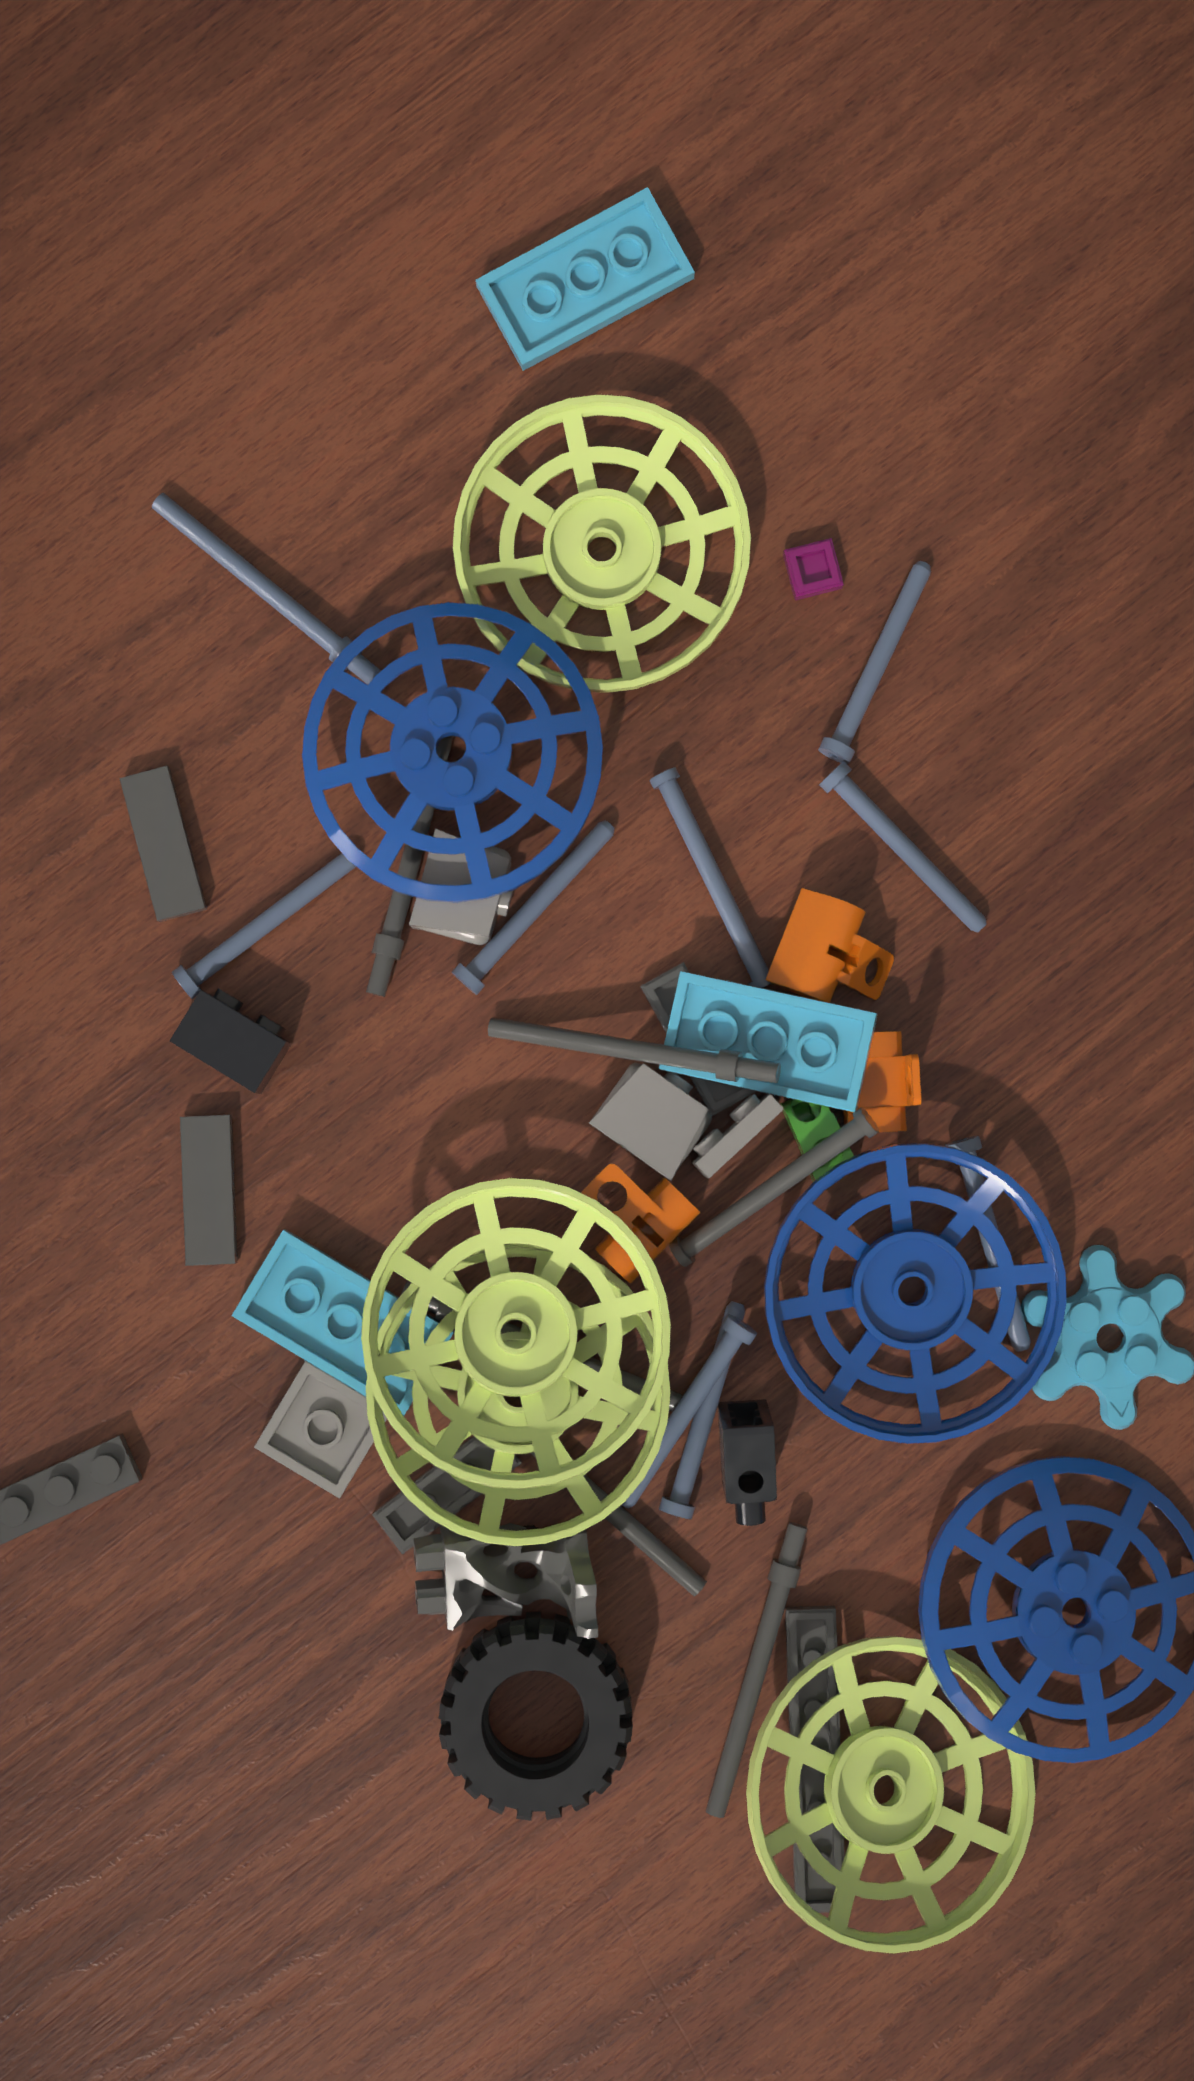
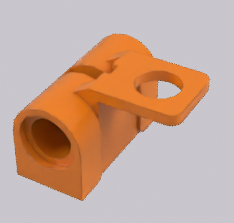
M802 888L765 980L790 994L826 1003L831 1002L838 983L846 985L870 999L877 1000L881 995L893 965L894 956L871 941L857 935L866 913L864 910L838 898ZM876 958L878 963L877 973L874 979L867 984L865 980L866 968L869 962Z
M874 1032L857 1110L861 1107L864 1108L876 1123L879 1132L907 1131L906 1106L921 1105L919 1055L910 1054L903 1056L902 1032ZM842 1110L843 1126L854 1119V1112Z
M615 1164L607 1165L581 1192L598 1201V1190L606 1182L614 1181L623 1185L627 1192V1201L621 1209L611 1212L617 1215L639 1238L652 1261L701 1213L665 1177L648 1194H645ZM610 1234L595 1247V1250L630 1284L640 1275L627 1252Z

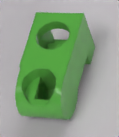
M792 1098L781 1103L787 1123L802 1155L840 1129L834 1113H831L828 1106ZM850 1147L811 1173L812 1182L837 1164L854 1157Z

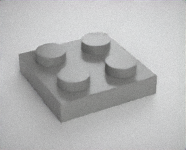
M755 1094L750 1095L729 1114L735 1122L724 1133L714 1128L693 1148L699 1156L691 1163L704 1177L710 1178L784 1108L771 1094L764 1095L760 1099Z
M305 1361L254 1448L340 1499L374 1442L367 1417L366 1396ZM383 1413L384 1421L386 1422L387 1418Z

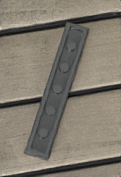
M835 1606L785 1607L787 1684L813 1660L837 1647ZM833 1666L818 1673L789 1702V1734L798 1737L814 1712L830 1698L839 1694ZM839 1711L822 1726L811 1743L831 1754H834L840 1746ZM803 1764L799 1784L802 1814L825 1802L824 1780L826 1774ZM831 1823L809 1836L821 1855L840 1871L844 1860V1836ZM794 1843V1892L818 1913H829L836 1886L827 1882L810 1866L797 1844Z

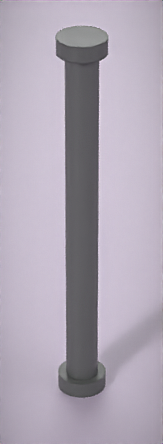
M859 1108L853 1113L854 1119L684 1239L680 1237L675 1238L669 1244V1247L677 1261L682 1266L688 1267L695 1262L694 1255L865 1135L869 1138L876 1135L879 1129L869 1113L864 1108Z

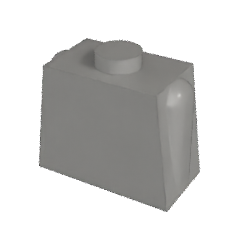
M436 828L433 836L436 838H461ZM494 846L485 849L491 878L508 874L512 865L510 854L506 850ZM429 852L421 882L455 886L472 884L465 854L449 855ZM514 890L488 899L460 903L427 901L416 898L409 925L412 929L431 932L475 945H484L492 938L497 916H507Z
M635 1062L627 1068L589 1124L671 1181L710 1125L712 1115L708 1108L688 1095L693 1086L675 1073L668 1071L662 1077L644 1063Z

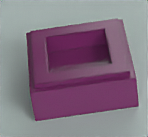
M832 538L783 551L795 601L843 588L844 584Z

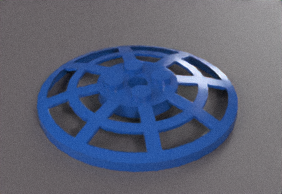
M448 602L418 606L391 615L365 630L342 650L325 672L312 698L304 726L302 759L305 783L314 812L330 840L354 866L374 881L398 893L427 901L460 903L488 899L515 890L541 875L563 856L580 834L594 806L601 780L603 744L599 716L591 692L576 665L556 642L532 624L505 611L479 604ZM444 616L473 617L501 624L515 631V633L499 655L490 650L471 645H438L432 618ZM413 622L418 650L409 652L391 662L368 685L344 671L353 658L374 640L397 627ZM532 643L546 652L564 673L576 694L581 711L551 715L548 704L538 687L525 672L517 667ZM442 660H469L486 665L490 669L475 691L459 687H447ZM422 664L428 692L415 698L406 707L381 693L399 675ZM507 679L512 681L525 695L535 712V719L510 724L506 723L501 712L492 702ZM332 689H335L357 702L352 711L347 729L345 751L347 762L318 771L316 755L318 727L325 702ZM371 710L394 724L390 751L361 758L362 732L367 715ZM586 731L588 744L586 774L579 799L571 813L546 796L551 787L556 769V736ZM447 736H457L466 744L465 754L456 762L443 761L437 754L439 742ZM541 739V764L537 779L532 787L509 772L512 761V744ZM396 772L400 782L410 794L395 819L377 802L368 786L367 778ZM352 783L354 792L364 810L380 828L386 831L372 859L359 850L340 828L328 807L323 791ZM497 790L522 804L503 823L481 833L475 806L487 800ZM428 805L441 810H455L461 838H436L418 833L412 829ZM534 814H537L560 830L553 841L531 861L508 874L491 878L485 849L513 836L530 821ZM405 843L415 849L434 854H465L472 884L456 886L428 884L403 877L389 869Z
M928 1143L892 1144L868 1150L837 1164L815 1180L796 1200L780 1225L769 1253L764 1282L765 1314L772 1343L785 1371L801 1393L825 1415L850 1430L878 1440L905 1444L940 1442L967 1435L994 1422L1016 1406L1037 1383L1052 1359L1062 1332L1067 1303L1066 1272L1059 1243L1047 1217L1031 1195L1007 1173L981 1157L953 1147ZM925 1157L949 1161L977 1172L985 1177L986 1180L967 1201L941 1189L908 1186L906 1158ZM882 1161L886 1162L888 1189L878 1191L857 1201L842 1212L836 1220L813 1204L826 1189L844 1176L867 1165ZM1003 1191L1017 1204L1030 1222L1041 1246L1044 1262L1013 1265L1012 1256L1004 1238L992 1221L983 1214ZM910 1201L935 1203L952 1209L957 1213L941 1233L936 1235L925 1230L913 1229ZM890 1204L893 1232L880 1237L869 1245L848 1230L855 1221L866 1213ZM801 1220L823 1236L810 1265L808 1295L779 1300V1278L783 1256L791 1234ZM973 1225L988 1242L998 1267L969 1270L964 1258L955 1249ZM836 1245L858 1261L853 1272L851 1287L823 1291L825 1267L831 1251ZM912 1276L923 1279L925 1292L920 1300L908 1303L900 1299L898 1289L904 1279ZM1047 1283V1303L1043 1325L1034 1349L1026 1362H1024L1001 1344L1013 1318L1017 1296L1016 1285ZM1000 1287L998 1310L990 1330L986 1333L967 1318L972 1304L973 1290ZM851 1307L855 1308L859 1319L867 1330L850 1353L834 1335L827 1320L826 1312ZM811 1315L813 1325L822 1344L832 1358L841 1365L825 1391L812 1381L796 1359L785 1335L782 1321ZM956 1334L975 1349L958 1364L933 1374L929 1348L943 1343ZM882 1343L897 1349L909 1350L913 1377L888 1375L868 1367L867 1364ZM988 1360L1013 1378L999 1393L981 1406L957 1417L941 1420L936 1390L947 1388L966 1379ZM857 1379L885 1391L905 1394L916 1393L921 1423L900 1424L880 1421L854 1412L841 1403Z
M1056 1456L1033 1459L1006 1468L980 1483L957 1504L941 1525L928 1552L920 1581L918 1613L921 1639L930 1669L944 1695L965 1720L990 1740L1015 1753L1043 1761L1077 1763L1099 1760L1129 1750L1154 1735L1176 1715L1193 1692L1194 1659L1187 1674L1170 1664L1166 1659L1171 1650L1176 1631V1598L1194 1593V1570L1171 1577L1169 1569L1158 1549L1137 1527L1150 1501L1165 1514L1179 1531L1192 1555L1193 1562L1194 1532L1189 1522L1170 1499L1148 1481L1121 1467L1091 1458ZM1062 1473L1096 1475L1119 1482L1130 1488L1131 1491L1120 1515L1091 1505H1061L1052 1475ZM1029 1480L1033 1481L1041 1509L1031 1512L1014 1522L997 1537L992 1545L966 1528L973 1517L996 1496L1017 1484ZM1066 1521H1091L1112 1529L1099 1555L1073 1549ZM1046 1526L1052 1549L1051 1553L1036 1560L1029 1568L1007 1555L1009 1550L1024 1536L1040 1527ZM1130 1542L1146 1558L1157 1582L1131 1589L1128 1581L1117 1568ZM954 1546H957L981 1562L971 1590L970 1624L940 1629L938 1615L940 1585L947 1560ZM995 1572L1017 1585L1012 1603V1616L987 1621L988 1593ZM1072 1598H1081L1086 1609L1084 1618L1076 1625H1067L1062 1616L1063 1606ZM1161 1603V1629L1154 1651H1152L1131 1636L1135 1626L1136 1610ZM1018 1637L1027 1652L1035 1658L1019 1683L1002 1666L994 1651L992 1642ZM975 1645L978 1656L988 1674L1009 1695L991 1720L981 1713L963 1692L949 1666L944 1650ZM1120 1655L1142 1668L1138 1676L1127 1686L1104 1698L1099 1670L1110 1665ZM1055 1670L1065 1674L1079 1675L1083 1703H1058L1041 1698L1037 1694ZM1155 1678L1176 1692L1168 1704L1147 1724L1123 1738L1109 1741L1107 1713L1116 1711L1133 1701L1149 1687ZM1027 1708L1059 1719H1086L1089 1747L1077 1749L1047 1747L1023 1740L1009 1733V1731Z

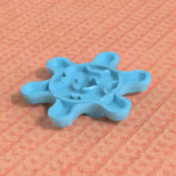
M1093 1245L1085 1249L1080 1256L1081 1287L1076 1294L1066 1298L1067 1303L1061 1335L1052 1359L1032 1389L1039 1398L1046 1401H1054L1061 1398L1066 1391L1074 1386L1090 1387L1099 1398L1102 1421L1113 1429L1122 1430L1132 1425L1137 1417L1134 1392L1142 1379L1148 1376H1158L1173 1384H1183L1194 1375L1193 1355L1184 1348L1169 1344L1162 1332V1322L1165 1316L1183 1303L1186 1290L1182 1280L1169 1273L1154 1277L1143 1288H1129L1118 1278L1115 1254L1103 1245ZM1031 1291L1022 1300L1021 1309L1024 1319L1032 1326L1042 1328L1047 1303V1291ZM1109 1323L1116 1324L1124 1335L1119 1347L1112 1352L1103 1351L1097 1343L1099 1329Z

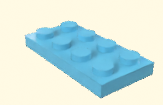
M647 187L476 279V287L521 369L524 371L693 280L695 271Z
M680 971L664 1045L719 1053L721 1049L742 1052L743 1058L780 1063V1077L778 1083L739 1078L737 1082L716 1079L715 1073L659 1065V1069L855 1112L858 1107L878 1014Z
M284 1229L231 1316L366 1396L367 1373L365 1370L361 1334L363 1307L371 1280ZM386 1289L379 1311L378 1331L393 1304L399 1298ZM412 1309L404 1318L393 1338L389 1350L390 1354L410 1350L408 1335ZM428 1314L425 1318L424 1344L431 1332L440 1323V1321ZM455 1330L452 1331V1333L446 1338L445 1341H449L451 1339ZM392 1375L385 1376L389 1392L402 1415L405 1416L413 1402V1380Z

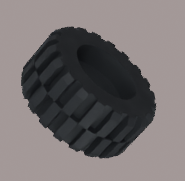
M526 1612L525 1619L514 1621L512 1616L498 1620L497 1626L492 1630L488 1631L484 1628L473 1637L471 1645L467 1649L463 1648L454 1661L450 1674H448L438 1719H441L439 1732L441 1747L446 1749L449 1754L447 1764L454 1777L462 1775L466 1780L464 1790L474 1799H477L481 1794L489 1799L488 1809L502 1815L505 1806L517 1810L516 1819L529 1821L532 1820V1812L545 1811L547 1820L562 1817V1808L572 1805L573 1809L577 1812L589 1805V1795L594 1791L602 1795L612 1784V1773L614 1770L620 1771L627 1757L626 1748L628 1742H631L633 1728L632 1702L628 1679L624 1668L619 1667L616 1662V1654L608 1643L601 1644L596 1638L577 1636L574 1626L570 1624V1618L556 1614L554 1620L541 1618V1612ZM533 1670L550 1672L568 1681L577 1690L584 1708L583 1726L576 1741L557 1754L538 1758L523 1756L505 1747L492 1732L489 1722V1705L498 1686L515 1674Z

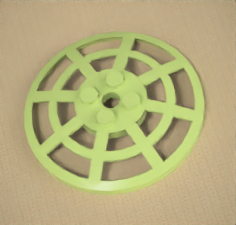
M590 395L568 398L541 407L516 421L492 442L475 464L462 490L455 516L453 553L456 576L466 604L482 605L475 586L505 582L507 590L518 610L533 626L554 642L558 641L566 646L585 651L608 652L616 650L622 677L612 679L583 678L590 692L610 693L633 690L664 680L688 666L712 645L728 624L741 598L749 569L751 534L748 511L739 483L723 455L702 432L682 417L653 403L627 396ZM597 415L626 417L651 424L663 431L648 457L639 452L620 447H588L582 417ZM563 422L569 452L561 454L543 464L521 486L496 469L503 459L524 440L549 426ZM680 441L693 450L710 469L724 493L728 507L699 516L697 507L687 489L673 473L665 468ZM592 464H619L636 469L639 473L627 493L614 489L598 488ZM573 468L578 494L567 499L556 510L534 496L549 480ZM656 482L663 486L675 500L683 514V521L661 527L657 526L653 516L643 505ZM484 487H486L509 503L500 531V562L471 566L469 555L471 523L477 501ZM524 513L546 528L543 538V554L515 559V535L519 520ZM733 527L735 538L733 572L727 594L719 607L695 594L704 567V536ZM606 537L614 542L617 549L611 559L597 561L589 555L588 546L595 538ZM689 540V566L685 581L681 587L657 573V570L659 568L662 547ZM545 574L549 575L554 586L563 595L548 618L530 601L519 579ZM645 590L670 603L669 607L655 620L640 629L631 631L625 605L637 599ZM579 606L606 610L612 636H586L565 629ZM683 611L709 624L701 636L680 655L657 668L641 672L635 646L661 634L680 617ZM474 618L481 632L501 653L508 640L493 622ZM532 643L517 666L549 684L572 689L564 673L554 671L540 664L547 654Z
M507 1178L479 1182L453 1191L425 1207L400 1230L384 1251L371 1278L363 1307L361 1341L365 1370L375 1399L390 1425L414 1451L435 1467L460 1479L490 1487L525 1489L555 1484L583 1474L609 1458L634 1434L650 1412L662 1386L670 1354L671 1323L666 1293L657 1268L639 1238L617 1215L595 1199L569 1187L542 1180ZM503 1197L538 1198L562 1204L577 1211L562 1238L531 1228L510 1227L500 1229L494 1199ZM474 1204L480 1234L470 1237L453 1247L436 1262L431 1270L405 1254L414 1240L435 1222L457 1209ZM594 1223L605 1229L627 1252L641 1276L645 1287L644 1291L616 1298L602 1270L587 1254L579 1249ZM504 1245H532L552 1251L553 1254L539 1276L524 1272H510ZM485 1251L491 1278L480 1283L469 1294L444 1279L461 1261L476 1252ZM570 1263L576 1266L589 1280L599 1297L600 1303L572 1310L566 1297L557 1288ZM394 1271L419 1287L409 1319L408 1340L410 1350L379 1356L377 1341L379 1311L387 1283ZM432 1297L458 1312L455 1323V1339L425 1346V1318ZM651 1310L653 1351L645 1384L638 1395L612 1380L617 1371L622 1351L623 1328L621 1319ZM511 1320L524 1322L530 1330V1340L522 1348H510L502 1341L501 1329ZM606 1323V1351L600 1371L597 1372L573 1358L577 1343V1330ZM460 1360L465 1371L475 1381L460 1407L454 1404L442 1391L431 1372L430 1366ZM415 1370L417 1379L428 1398L444 1416L451 1420L436 1446H433L421 1437L402 1415L389 1392L385 1376ZM561 1375L588 1390L584 1397L572 1408L556 1418L547 1420L540 1391L552 1385ZM493 1392L504 1396H520L527 1426H500L478 1419V1416ZM601 1398L628 1413L620 1426L599 1446L576 1460L559 1466L552 1435L558 1434L579 1422L598 1404ZM468 1432L501 1442L531 1441L539 1471L527 1473L493 1472L467 1465L453 1457Z
M504 1245L507 1258H536L533 1273L536 1276L541 1274L553 1254L552 1251L532 1245ZM485 1251L476 1252L461 1261L444 1279L465 1292L454 1273L470 1265L487 1261ZM592 1259L602 1270L616 1298L634 1294L628 1285L607 1267ZM570 1263V1265L568 1266V1267H571V1268L575 1269L576 1271L582 1273V1272H581L576 1266H574L572 1263ZM412 1283L393 1304L378 1331L379 1356L390 1354L389 1350L393 1338L404 1318L413 1307L419 1287ZM568 1301L571 1305L572 1310L580 1308L574 1303ZM452 1310L441 1320L429 1335L425 1346L441 1343L446 1340L455 1329L457 1311ZM648 1312L622 1318V1336L637 1328L644 1342L649 1362H651L653 1321ZM524 1322L522 1323L521 1332L515 1331L501 1334L502 1341L508 1347L515 1349L524 1347L531 1337L530 1330ZM606 1323L601 1327L595 1325L581 1329L586 1337L576 1343L573 1358L583 1363L598 1353L603 1363L607 1338ZM667 1362L663 1383L652 1405V1410H650L637 1428L648 1431L643 1448L628 1474L614 1491L602 1501L598 1499L584 1478V1475L591 1469L583 1474L555 1484L525 1489L490 1487L466 1481L448 1473L461 1484L476 1492L485 1494L480 1522L475 1524L463 1520L440 1507L422 1492L410 1478V1474L429 1463V1461L413 1449L397 1457L389 1440L383 1411L375 1399L368 1375L366 1381L367 1417L375 1447L389 1476L407 1499L430 1519L459 1535L484 1543L508 1546L546 1544L576 1535L602 1521L622 1505L643 1481L659 1452L668 1423L671 1394ZM618 1364L617 1371L612 1380L622 1385V1375ZM439 1365L430 1366L431 1372L440 1387L458 1391L457 1398L458 1406L460 1407L475 1381L464 1368L461 1371ZM415 1370L392 1375L413 1380V1412L421 1437L433 1446H436L447 1427L436 1433L428 1409V1396L419 1383ZM562 1375L552 1385L540 1391L547 1420L556 1418L566 1412L582 1398L578 1396V1384ZM494 1392L478 1416V1419L500 1426H527L523 1407L509 1405L503 1395ZM600 1400L583 1417L603 1422L597 1437L586 1453L599 1446L617 1429V1426L623 1422L628 1413L609 1402ZM564 1431L552 1435L559 1466L573 1461L559 1440ZM468 1432L465 1437L467 1439L474 1435L480 1442L495 1450L491 1471L511 1473L515 1454L534 1452L531 1441L501 1442L480 1437L471 1432ZM567 1488L583 1512L569 1521L542 1529L519 1531L499 1529L505 1499H534Z
M883 1636L864 1638L838 1646L813 1660L791 1679L773 1702L758 1731L749 1763L746 1796L748 1824L756 1854L769 1882L785 1904L809 1926L839 1943L864 1951L894 1954L923 1950L948 1941L975 1924L995 1905L1012 1881L1025 1854L1033 1825L1036 1793L1032 1757L1015 1753L990 1740L984 1734L971 1738L958 1716L942 1700L932 1695L938 1682L930 1669L928 1660L914 1686L893 1681L866 1682L858 1685L852 1661L853 1656L869 1652L896 1651L913 1653L927 1658L921 1639ZM951 1649L944 1650L951 1670L958 1674L979 1694L994 1716L1007 1700L997 1684L968 1659ZM833 1666L839 1694L830 1698L814 1712L798 1737L776 1728L775 1726L783 1710L796 1693L818 1673ZM889 1696L905 1699L906 1702L894 1728L887 1726L870 1727L862 1700L871 1697ZM843 1709L851 1736L837 1748L834 1754L812 1745L814 1737L822 1726L838 1711ZM925 1709L944 1725L955 1742L954 1745L933 1753L922 1740L913 1735ZM1018 1719L1009 1733L1027 1741L1025 1732ZM769 1747L790 1757L786 1768L784 1786L785 1810L788 1822L765 1835L760 1818L759 1786L762 1762L766 1749ZM1003 1749H1007L1010 1760L1013 1790L1010 1820L1006 1834L978 1822L983 1795L979 1758ZM803 1764L826 1774L824 1780L825 1802L802 1814L799 1784ZM963 1764L966 1789L962 1814L942 1805L944 1798L942 1773ZM889 1775L894 1783V1793L890 1800L879 1804L874 1796V1786L879 1778ZM831 1823L850 1841L840 1871L821 1855L809 1836ZM934 1825L954 1833L952 1840L942 1854L928 1867L922 1869L913 1846L922 1841ZM970 1841L997 1852L998 1855L992 1868L977 1889L957 1908L944 1915L930 1886L940 1881L954 1868L967 1850ZM796 1843L810 1866L827 1882L836 1886L828 1918L812 1909L793 1891L778 1870L773 1856ZM868 1851L881 1854L894 1853L904 1879L885 1883L860 1880ZM912 1895L925 1925L912 1930L891 1933L859 1931L848 1927L855 1896L865 1899L891 1900Z

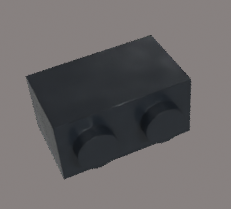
M220 988L217 989L214 996L200 990L171 1037L170 1042L253 1093L262 1094L292 1043L282 1038L286 1029L262 1014L254 1021L239 1012L244 1003Z

